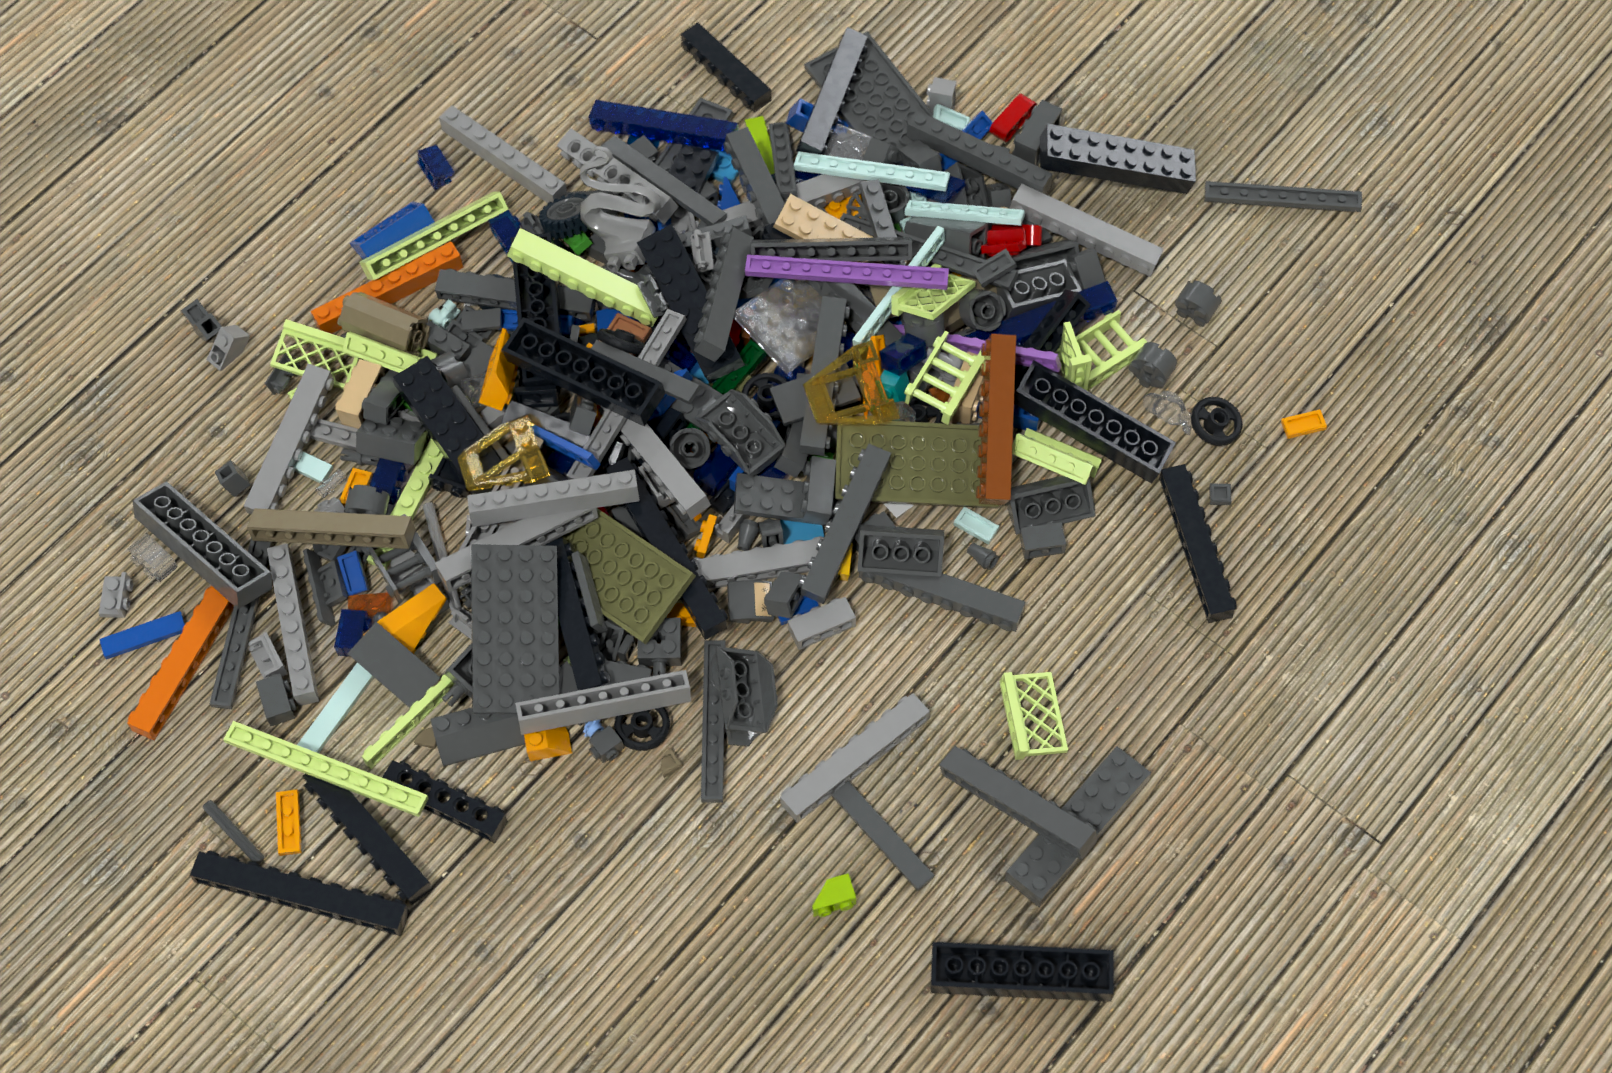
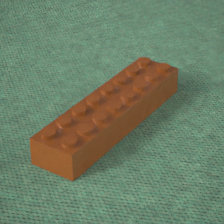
M991 334L985 340V344L982 343L981 356H984V364H981L980 375L984 376L983 384L980 385V396H983V404L979 406V417H982V425H979L978 437H981V445H978L977 456L981 458L980 466H977V478H980V486L976 488V498H979V504L1005 505L1011 499L1016 335Z

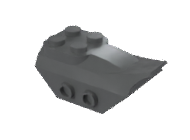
M731 389L723 396H714L697 409L698 415L694 419L707 431L708 437L714 443L717 442L721 446L722 452L727 457L730 456L750 476L759 474L773 463L786 446L769 414L763 413L759 409L757 402L753 398L749 399L744 393Z
M717 646L715 649L716 654L712 657L713 680L716 689L721 695L729 745L747 747L750 746L758 735L768 733L778 706L773 664L759 651Z

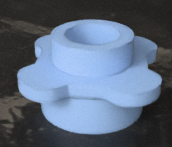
M601 719L590 721L584 726L583 732L586 738H591L596 731L604 729L600 722Z

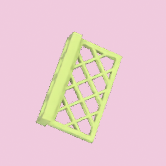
M933 264L931 267L942 268V265ZM949 274L947 286L949 288L947 290L903 287L891 296L892 314L899 316L903 312L934 320L976 287V281Z
M286 319L270 366L303 376L305 370L298 369L295 363L306 359L307 363L311 364L308 358L319 354L323 362L314 366L322 367L325 365L329 371L331 370L328 363L338 360L342 368L331 372L334 379L333 386L344 389L345 384L351 378L352 369L357 365L359 358L342 352L345 338ZM286 336L292 337L297 344L287 348L284 344V339ZM311 343L316 350L306 354L302 346ZM299 347L303 356L293 360L289 351ZM327 349L333 350L335 356L325 360L321 352ZM285 353L290 359V362L286 364L276 362L278 356ZM346 355L354 357L353 363L344 366L340 359ZM344 371L347 376L345 384L337 382L334 375Z
M1069 321L1064 323L1059 356L1062 365L1060 370L1064 378L1088 391L1092 359L1090 354L1082 355Z
M1012 672L1003 673L999 683L1015 760H1022L1025 756L1067 753L1068 747L1052 673L1013 675ZM1038 679H1047L1048 687L1046 690L1035 684ZM1016 681H1024L1029 687L1023 692L1017 687ZM1031 688L1042 694L1037 701L1027 695ZM1043 697L1052 702L1050 710L1039 703ZM1023 698L1033 704L1029 712L1021 707L1020 702ZM1035 707L1046 714L1041 721L1031 714ZM1048 716L1056 721L1057 726L1054 730L1043 723ZM1027 718L1037 724L1034 731L1025 726L1024 722ZM1039 727L1050 733L1046 740L1035 734ZM1052 735L1060 740L1061 747H1053L1048 743ZM1031 738L1042 744L1039 749L1030 750L1029 740Z

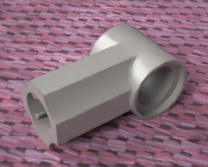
M928 347L921 360L922 363H926L934 350L933 347ZM941 351L937 356L938 359L961 369L962 359L952 354L946 355ZM934 365L931 366V368L939 371L941 377L945 380L956 381L957 377Z

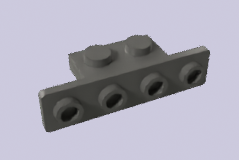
M305 549L303 550L304 563L308 570V580L312 587V597L316 604L317 618L321 623L332 627L335 625L332 607L348 598L339 562L333 560L322 566L320 557L314 551Z

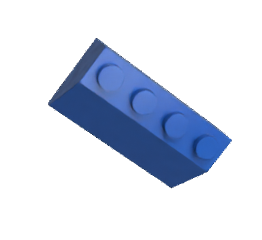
M412 201L349 244L364 260L435 221L424 203Z

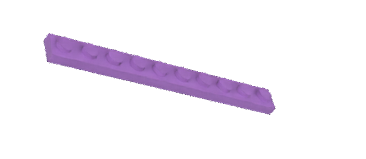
M747 255L745 276L947 290L949 268Z
M893 324V326L905 337L904 325ZM948 334L946 341L966 353L968 351L979 354L982 343L985 344L984 340L962 337L958 334ZM915 343V346L922 347L921 344ZM1016 346L1015 364L1030 367L1033 360L1052 371H1060L1062 365L1058 354L1052 351L1045 352L1034 348Z

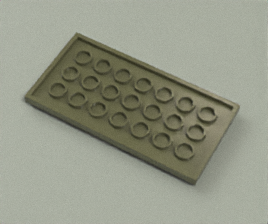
M837 418L834 500L842 501L843 496H841L843 488L846 484H850L852 480L849 478L854 466L858 467L860 463L858 460L859 454L862 449L866 450L869 443L891 453L890 462L871 502L999 508V505L979 504V498H976V488L980 486V478H977V466H980L981 458L977 456L978 445H981V437H978L979 425H947L943 423Z
M597 508V519L561 537L571 542L576 552L579 551L587 557L602 614L646 645L696 575Z

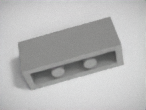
M846 597L841 599L835 598L829 604L822 607L816 606L809 612L802 615L797 614L788 620V630L798 650L856 627V617Z

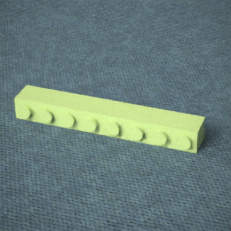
M492 192L365 258L359 263L367 279L376 280L509 209L501 192Z
M519 229L507 257H510L517 263L530 267L535 272L548 276L551 280L559 281L568 288L585 294L588 298L596 299L605 306L620 311L625 316H631L642 324L653 327L658 317L653 318L636 284L530 232Z

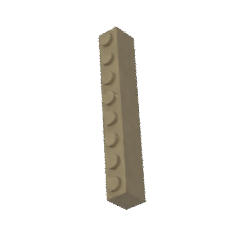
M254 508L247 525L252 541L400 549L410 548L416 531L411 516Z

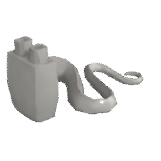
M597 146L594 147L593 156L596 157V150H601L607 154V158L587 162L581 166L580 178L586 186L601 191L640 194L649 199L650 203L640 204L612 194L592 193L581 202L580 219L588 229L605 242L604 256L608 261L606 266L610 272H618L620 267H625L627 270H635L636 265L644 264L646 261L637 242L655 233V226L650 219L637 220L614 216L603 212L601 208L639 217H648L661 209L660 196L652 189L641 185L603 183L590 179L587 175L589 169L608 165L613 159V153L608 148Z

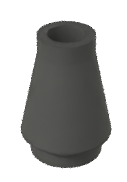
M744 519L740 524L737 546L739 550L748 551L759 532V524L757 522Z
M972 543L967 549V553L983 569L991 570L998 562L999 557L993 550Z

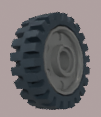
M575 193V195L568 194L567 197L563 195L561 199L556 198L554 202L547 203L548 206H544L539 214L544 233L550 232L552 238L554 237L555 239L559 237L565 239L566 236L570 238L573 237V234L579 235L581 231H587V227L580 219L581 202L589 195L585 193L581 195L580 193Z

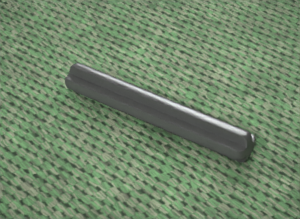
M208 800L203 805L205 812L252 862L260 864L265 859L263 854L212 800Z

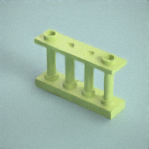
M1119 310L1113 314H1107L1102 321L1076 336L1079 347L1085 354H1090L1092 362L1096 366V368L1090 371L1088 390L1131 364L1141 347L1147 343L1144 338L1134 341L1119 325L1121 317ZM1112 328L1128 347L1123 351H1118L1103 333ZM1096 338L1110 353L1112 358L1106 362L1102 361L1087 344L1088 342ZM1061 345L1055 352L1058 356H1060Z
M945 331L941 337L938 336L933 344L934 350L913 384H908L904 394H906L905 403L907 404L910 403L914 396L941 410L943 414L941 422L949 425L980 373L981 364H984V356H981V350L977 356H972L947 343L949 332ZM943 349L968 362L971 367L968 371L964 370L963 372L938 359L937 356ZM934 365L959 378L961 382L959 387H953L928 374L931 366ZM922 381L950 394V397H952L950 402L944 403L919 390L918 388Z
M347 332L342 352L382 365V367L398 373L426 356L430 360L438 357V353L419 348L417 352H420V354L415 356L353 332Z
M1026 428L1024 435L1016 434L1012 445L1013 455L1084 485L1087 484L1090 476L1095 478L1102 461L1100 457L1030 428Z

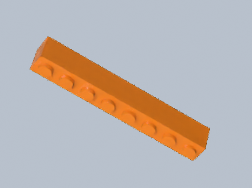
M452 241L380 278L372 280L312 310L311 314L319 330L332 334L342 329V326H339L337 321L341 315L342 302L346 295L351 296L352 293L363 292L392 304L436 282L440 269H454L456 271L462 269L461 256Z
M210 586L205 590L201 603L195 607L193 616L184 625L179 639L174 641L168 657L163 659L157 675L152 677L146 693L141 695L135 711L130 713L127 724L133 732L155 741L233 612L234 605L214 587Z

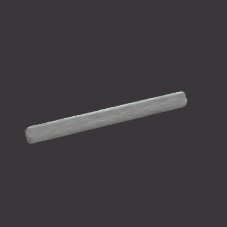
M429 502L423 504V510L437 561L448 555L434 504ZM444 585L450 610L462 608L457 589L448 592Z

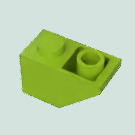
M849 873L826 880L812 905L814 917H826L832 914L833 911L839 909L846 911L853 908V905H856V895Z

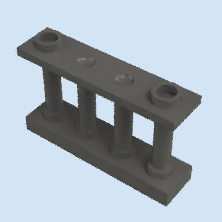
M416 531L409 549L394 548L377 556L374 550L380 547L361 546L365 556L370 555L387 583L385 588L391 598L395 597L398 603L402 602L399 591L426 577H432L436 584L442 582L436 570L435 560ZM409 550H416L415 556L388 570H385L382 565ZM418 563L420 565L424 563L425 567H423V570L396 584L393 583L391 577Z

